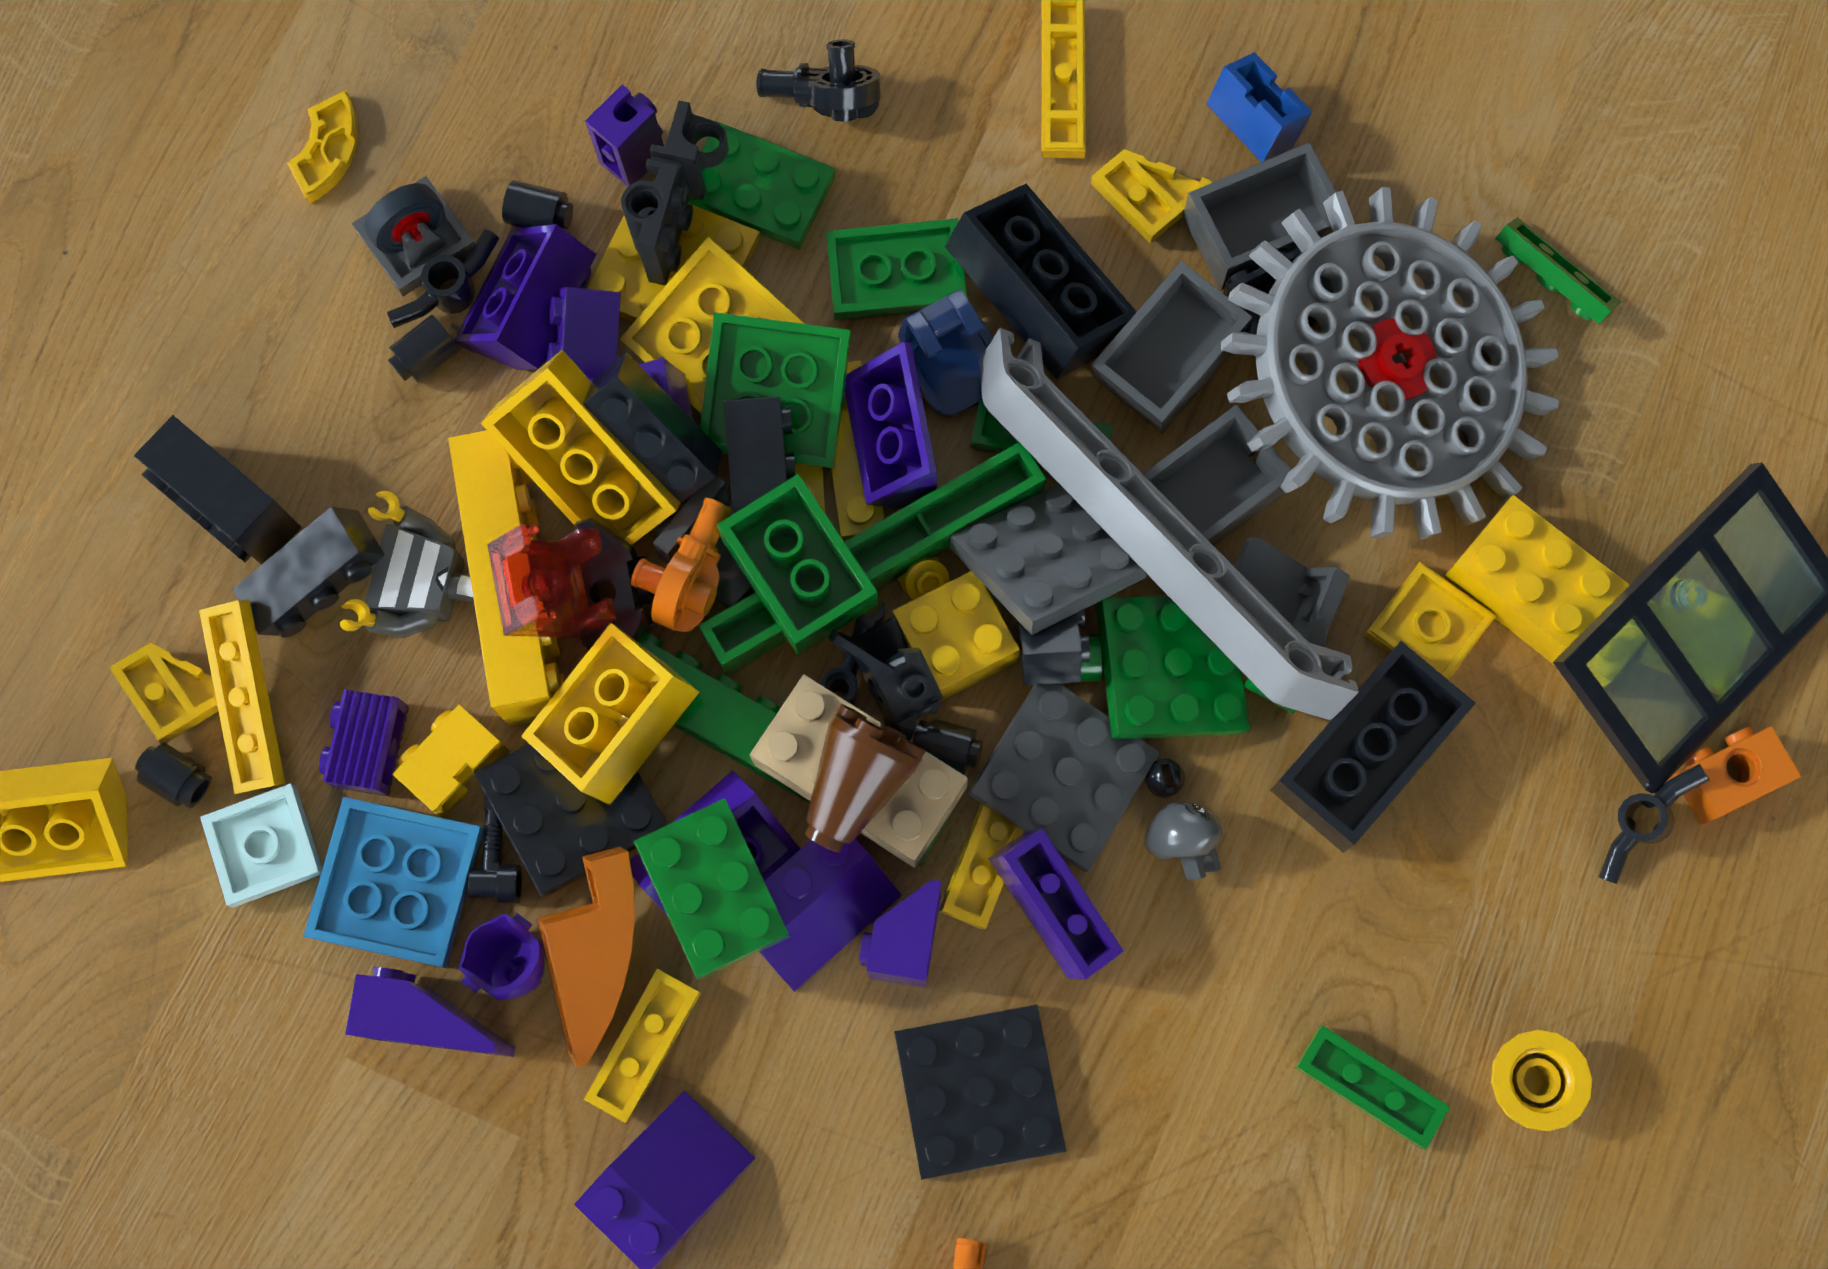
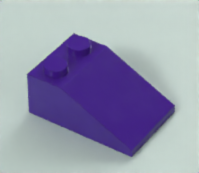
M374 967L372 976L356 974L345 1035L371 1040L514 1057L515 1047L431 988L416 984V975L404 973L402 970Z
M683 1091L605 1169L574 1205L639 1269H657L755 1160V1157L686 1091Z

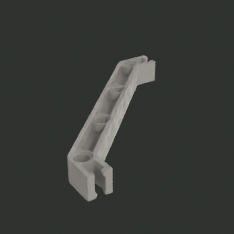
M1000 328L979 359L982 399L989 412L1266 697L1281 706L1332 720L1359 692L1356 681L1348 680L1346 682L1340 680L1344 674L1348 675L1352 671L1353 665L1350 655L1309 643L1044 374L1041 343L1028 339L1015 358L1012 356L1010 345L1014 343V334Z

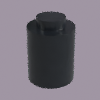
M512 180L509 183L502 205V219L505 224L522 228L557 224L563 229H568L573 216V204L568 202L565 192L517 180Z
M430 315L389 347L394 355L388 359V362L404 381L412 376L419 383L458 353L460 348L442 324L433 315Z

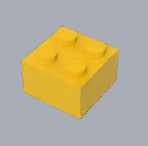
M972 571L892 611L893 618H895L908 648H919L922 651L940 689L943 700L1018 663L1020 649L985 585Z

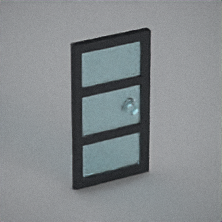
M1763 462L1750 464L1553 661V664L1647 792L1655 794L1828 613V557Z

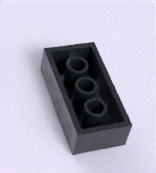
M1027 183L964 212L945 245L949 253L1026 343L1028 339H1032L1041 343L1043 364L1056 380L1098 358L1137 312Z
M1402 641L1397 644L1359 687V692L1325 726L1270 789L1271 792L1342 853L1357 843L1476 704Z

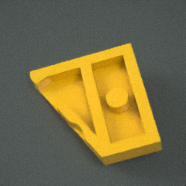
M1123 149L1092 175L1090 184L1151 244L1182 218L1188 193L1212 182L1201 177L1200 182L1175 173L1176 167L1162 162H1150L1142 155Z
M151 642L109 667L160 744L168 743L218 712L212 676L204 673L201 668L188 661H181L173 657L170 652Z

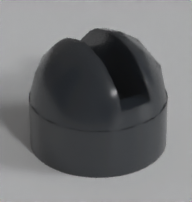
M1167 758L1155 761L1146 775L1148 789L1152 794L1161 798H1169L1176 795L1182 788L1185 780L1182 767L1176 761ZM1161 766H1168L1173 787H1165Z

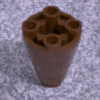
M840 704L837 712L833 714L829 721L806 818L807 823L810 825L805 832V835L812 841L838 853L841 852L845 843L850 844L916 772L926 752L922 747L907 740V736L883 723L878 727L867 721V717L860 712L843 704Z

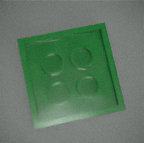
M714 312L700 428L723 451L722 453L728 454L724 401L781 397L782 407L791 406L793 434L784 435L785 453H794L795 463L835 468L852 331Z
M1169 596L1107 597L1096 603L1112 739L1243 735L1250 731L1242 671Z

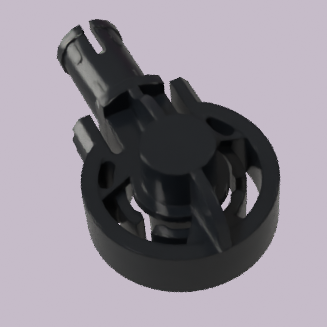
M841 39L833 40L826 44L828 67L812 68L809 67L808 63H801L795 71L767 70L762 68L757 74L756 88L759 97L794 98L800 107H813L820 115L831 117L835 121L847 122L857 118H868L875 113L881 98L880 73L871 67L855 65V42Z

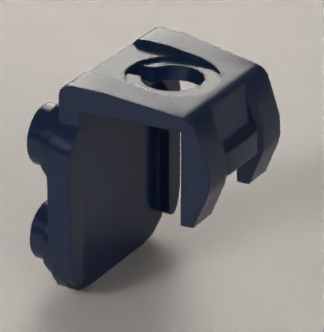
M959 289L904 318L899 329L898 338L900 343L904 341L911 343L920 392L929 407L939 415L952 417L979 404V401L983 400L979 359L989 346L993 336L985 323L978 317L962 290Z

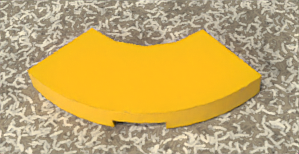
M347 90L308 108L311 120L309 140L301 153L287 162L309 204L323 197L337 185L354 158L359 138V123L355 106Z

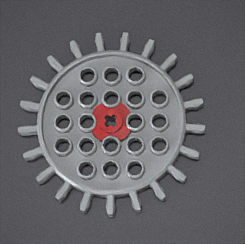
M1381 187L1369 197L1371 222L1356 225L1344 192L1339 191L1331 195L1323 202L1333 233L1323 238L1319 237L1300 208L1281 222L1302 252L1292 262L1266 240L1254 248L1249 257L1274 277L1276 281L1269 294L1244 283H1240L1230 291L1229 301L1259 314L1260 319L1257 335L1245 332L1231 333L1221 341V350L1234 354L1256 356L1258 380L1245 381L1227 393L1229 403H1246L1258 398L1264 399L1274 425L1263 428L1248 442L1247 445L1252 452L1269 448L1283 437L1290 449L1299 457V463L1287 473L1280 488L1289 493L1307 483L1313 473H1316L1333 485L1334 489L1326 504L1323 520L1329 523H1333L1345 516L1349 510L1353 495L1373 501L1371 538L1377 539L1393 533L1395 504H1412L1419 538L1423 540L1442 533L1435 499L1448 494L1466 527L1486 517L1469 483L1481 476L1502 500L1517 494L1523 488L1498 460L1507 448L1529 462L1545 454L1547 446L1520 430L1518 426L1523 411L1535 415H1545L1558 408L1559 399L1527 390V368H1539L1558 358L1557 349L1524 348L1518 324L1532 319L1545 307L1541 300H1534L1511 308L1498 288L1497 283L1508 277L1518 264L1514 256L1498 261L1485 271L1467 254L1477 240L1482 227L1475 220L1461 229L1454 236L1452 243L1432 233L1438 199L1432 197L1427 198L1416 207L1412 226L1394 223L1391 189L1389 187ZM1373 255L1382 259L1385 271L1377 267ZM1413 273L1422 278L1425 289L1416 284ZM1320 276L1327 278L1331 282L1333 293L1327 291L1322 286ZM1453 291L1461 296L1464 307L1455 301ZM1361 294L1370 299L1373 311L1368 310L1363 305ZM1401 312L1410 317L1413 329L1408 328L1404 324ZM1308 316L1318 321L1321 334L1311 329L1308 324ZM1441 330L1449 335L1452 347L1443 341ZM1349 334L1358 339L1361 352L1351 346ZM1481 349H1484L1489 354L1491 365L1484 361ZM1295 357L1305 361L1308 367V375L1298 370L1295 364ZM1430 371L1437 374L1441 383L1440 388L1432 383L1429 375ZM1336 375H1340L1346 380L1349 386V393L1339 388L1336 382ZM1470 389L1478 394L1480 406L1472 401L1469 393ZM1377 393L1382 394L1389 404V411L1384 410L1379 405ZM1418 411L1426 416L1429 422V429L1420 424ZM1324 416L1334 421L1337 430L1336 435L1330 433L1325 428ZM1458 429L1467 435L1468 447L1460 441ZM1365 434L1370 435L1377 445L1376 453L1367 447ZM1406 452L1414 456L1417 462V470H1413L1407 464Z

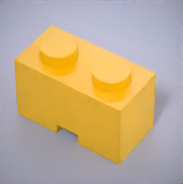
M459 704L453 711L450 709L446 710L437 717L431 726L432 733L420 745L415 744L402 754L397 763L399 767L392 774L430 810L443 819L470 792L464 784L471 778L474 772L501 759L509 750Z

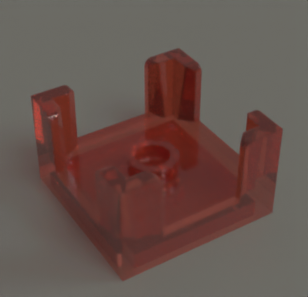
M520 524L487 544L504 636L583 637L616 620L611 598H605L588 607L580 567L581 563L601 553L602 545L599 529L580 528L558 541L531 540V537L539 533V526Z

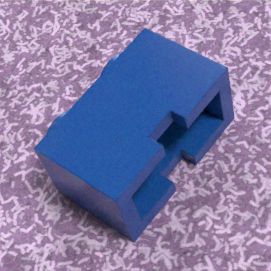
M1254 52L1224 66L1206 104L1261 162H1264L1294 147L1312 111L1290 88L1282 90L1275 83L1277 74Z

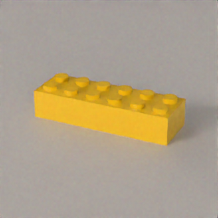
M487 430L448 438L490 705L510 727L531 723L567 679L565 673H559L556 663V657L563 654L559 632L557 629H552L548 613L555 612V603L550 585H545L541 569L548 568L544 544L542 541H537L534 526L541 525L537 502L535 498L530 499L527 484L533 483V480Z

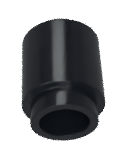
M934 718L931 722L920 720L913 738V743L963 775L966 774L968 767L977 768L983 748V741L976 739V729Z
M162 743L156 748L153 746L148 747L141 754L135 765V769L139 771L137 782L175 806L183 804L188 808L194 807L203 798L212 781V777L205 773L203 765L167 743Z

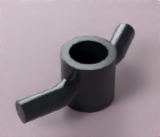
M484 229L470 254L464 260L460 261L450 255H439L430 259L423 267L421 273L422 284L427 291L417 300L387 312L393 328L424 317L436 307L450 314L460 313L467 309L475 297V286L470 278L485 265L499 241V237L492 231ZM458 280L451 288L440 290V287L446 281Z
M1700 764L1668 780L1654 796L1639 793L1631 795L1623 801L1618 810V822L1622 832L1610 845L1598 876L1599 878L1617 884L1628 854L1638 842L1654 844L1662 842L1670 835L1674 828L1675 820L1670 808L1680 796L1710 781ZM1642 805L1646 808L1657 807L1660 813V823L1656 824L1653 827V831L1647 834L1637 832L1636 822L1633 819L1636 809Z

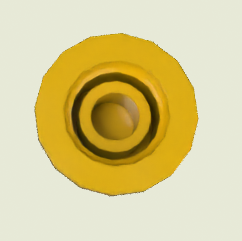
M1533 1030L1517 1034L1501 1046L1492 1064L1491 1084L1497 1103L1510 1119L1525 1128L1551 1131L1567 1127L1582 1115L1591 1098L1592 1076L1587 1059L1573 1042L1555 1032Z

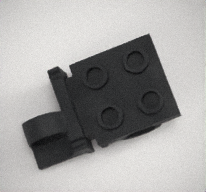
M680 100L677 104L665 147L652 144L650 148L651 159L647 158L646 168L648 173L657 175L655 182L648 180L637 181L626 188L621 198L622 210L635 249L641 257L648 281L665 286L670 271L676 272L680 264L682 247L678 243L682 230L688 231L692 222L693 205L688 204V198L705 200L707 191L702 171L705 168L714 167L722 163L729 151L724 128L716 121L692 114L690 103ZM704 137H714L720 141L719 146L714 151L708 153L699 151V147L696 144Z

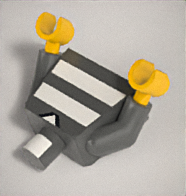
M380 491L376 493V496L388 502L389 509L384 514L371 507L368 508L369 515L379 521L391 518L394 520V525L386 524L380 545L385 556L375 564L365 602L359 599H351L341 606L344 609L354 610L358 614V622L344 619L340 622V626L343 630L350 632L364 625L367 626L370 632L406 638L432 628L437 621H449L455 600L474 603L470 575L462 573L464 559L457 552L454 540L432 519L408 506L399 508V500L392 492Z

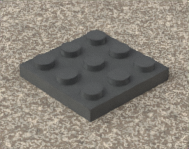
M1060 484L950 535V549L1031 635L1145 579L1147 575L1130 555L1119 546Z
M1061 684L1033 685L967 794L1023 832L1043 829L1063 859L1081 871L1088 872L1160 752L1140 738L1112 739L1109 717Z

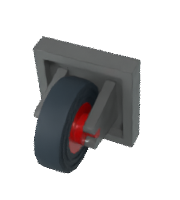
M427 176L415 183L401 186L389 192L376 202L367 214L352 223L403 297L422 285L421 273L423 267L430 259L439 255H450L461 260L470 254L475 245Z

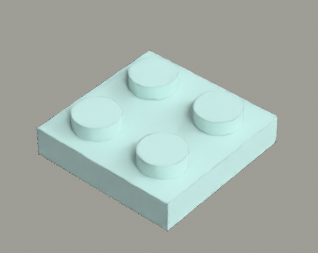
M291 783L200 817L225 902L229 907H237L321 875L322 866L297 786Z

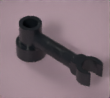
M884 602L881 604L877 615L869 617L862 614L856 618L852 638H856L884 621L886 609ZM845 654L840 667L833 668L824 674L821 685L833 693L837 691L846 692L847 694L841 698L853 705L858 697V680L856 676L859 667L853 657Z
M484 794L485 837L483 838L482 868L470 870L468 879L469 897L497 898L498 903H519L522 890L521 866L501 865L503 827Z

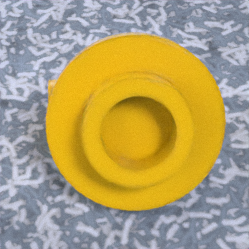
M934 556L917 560L907 569L906 573L897 577L896 580L903 593H907L914 600L948 583L949 573L938 557Z

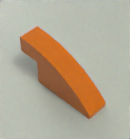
M621 847L582 857L593 903L537 918L569 1058L577 1068L588 1064L613 1018L624 988L632 953L635 922L634 884L629 853Z

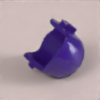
M504 913L470 932L459 966V970L465 975L461 982L476 994L482 988L497 1000L519 998L535 990L541 983L544 975L545 952L542 942L528 931L532 924L518 913L513 918Z

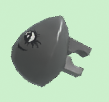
M1185 801L1171 803L1163 807L1150 823L1145 834L1144 845L1151 854L1160 860L1180 857L1187 880L1202 879L1206 877L1205 872H1214L1221 869L1216 846L1223 835V825L1215 814L1201 805Z

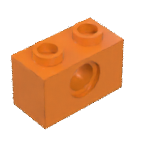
M1748 726L1724 738L1728 745L1727 748L1714 754L1711 747L1707 746L1692 754L1685 762L1687 768L1673 774V777H1676L1700 764L1708 775L1710 781L1684 794L1701 825L1802 777L1772 726L1756 734L1752 727ZM1728 761L1734 763L1739 768L1741 774L1740 782L1733 780L1729 776L1726 768Z

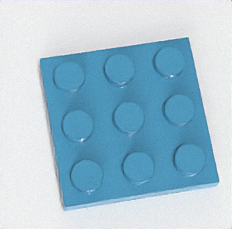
M343 797L303 937L447 969L468 892L469 873L471 869H474L484 829L476 825Z

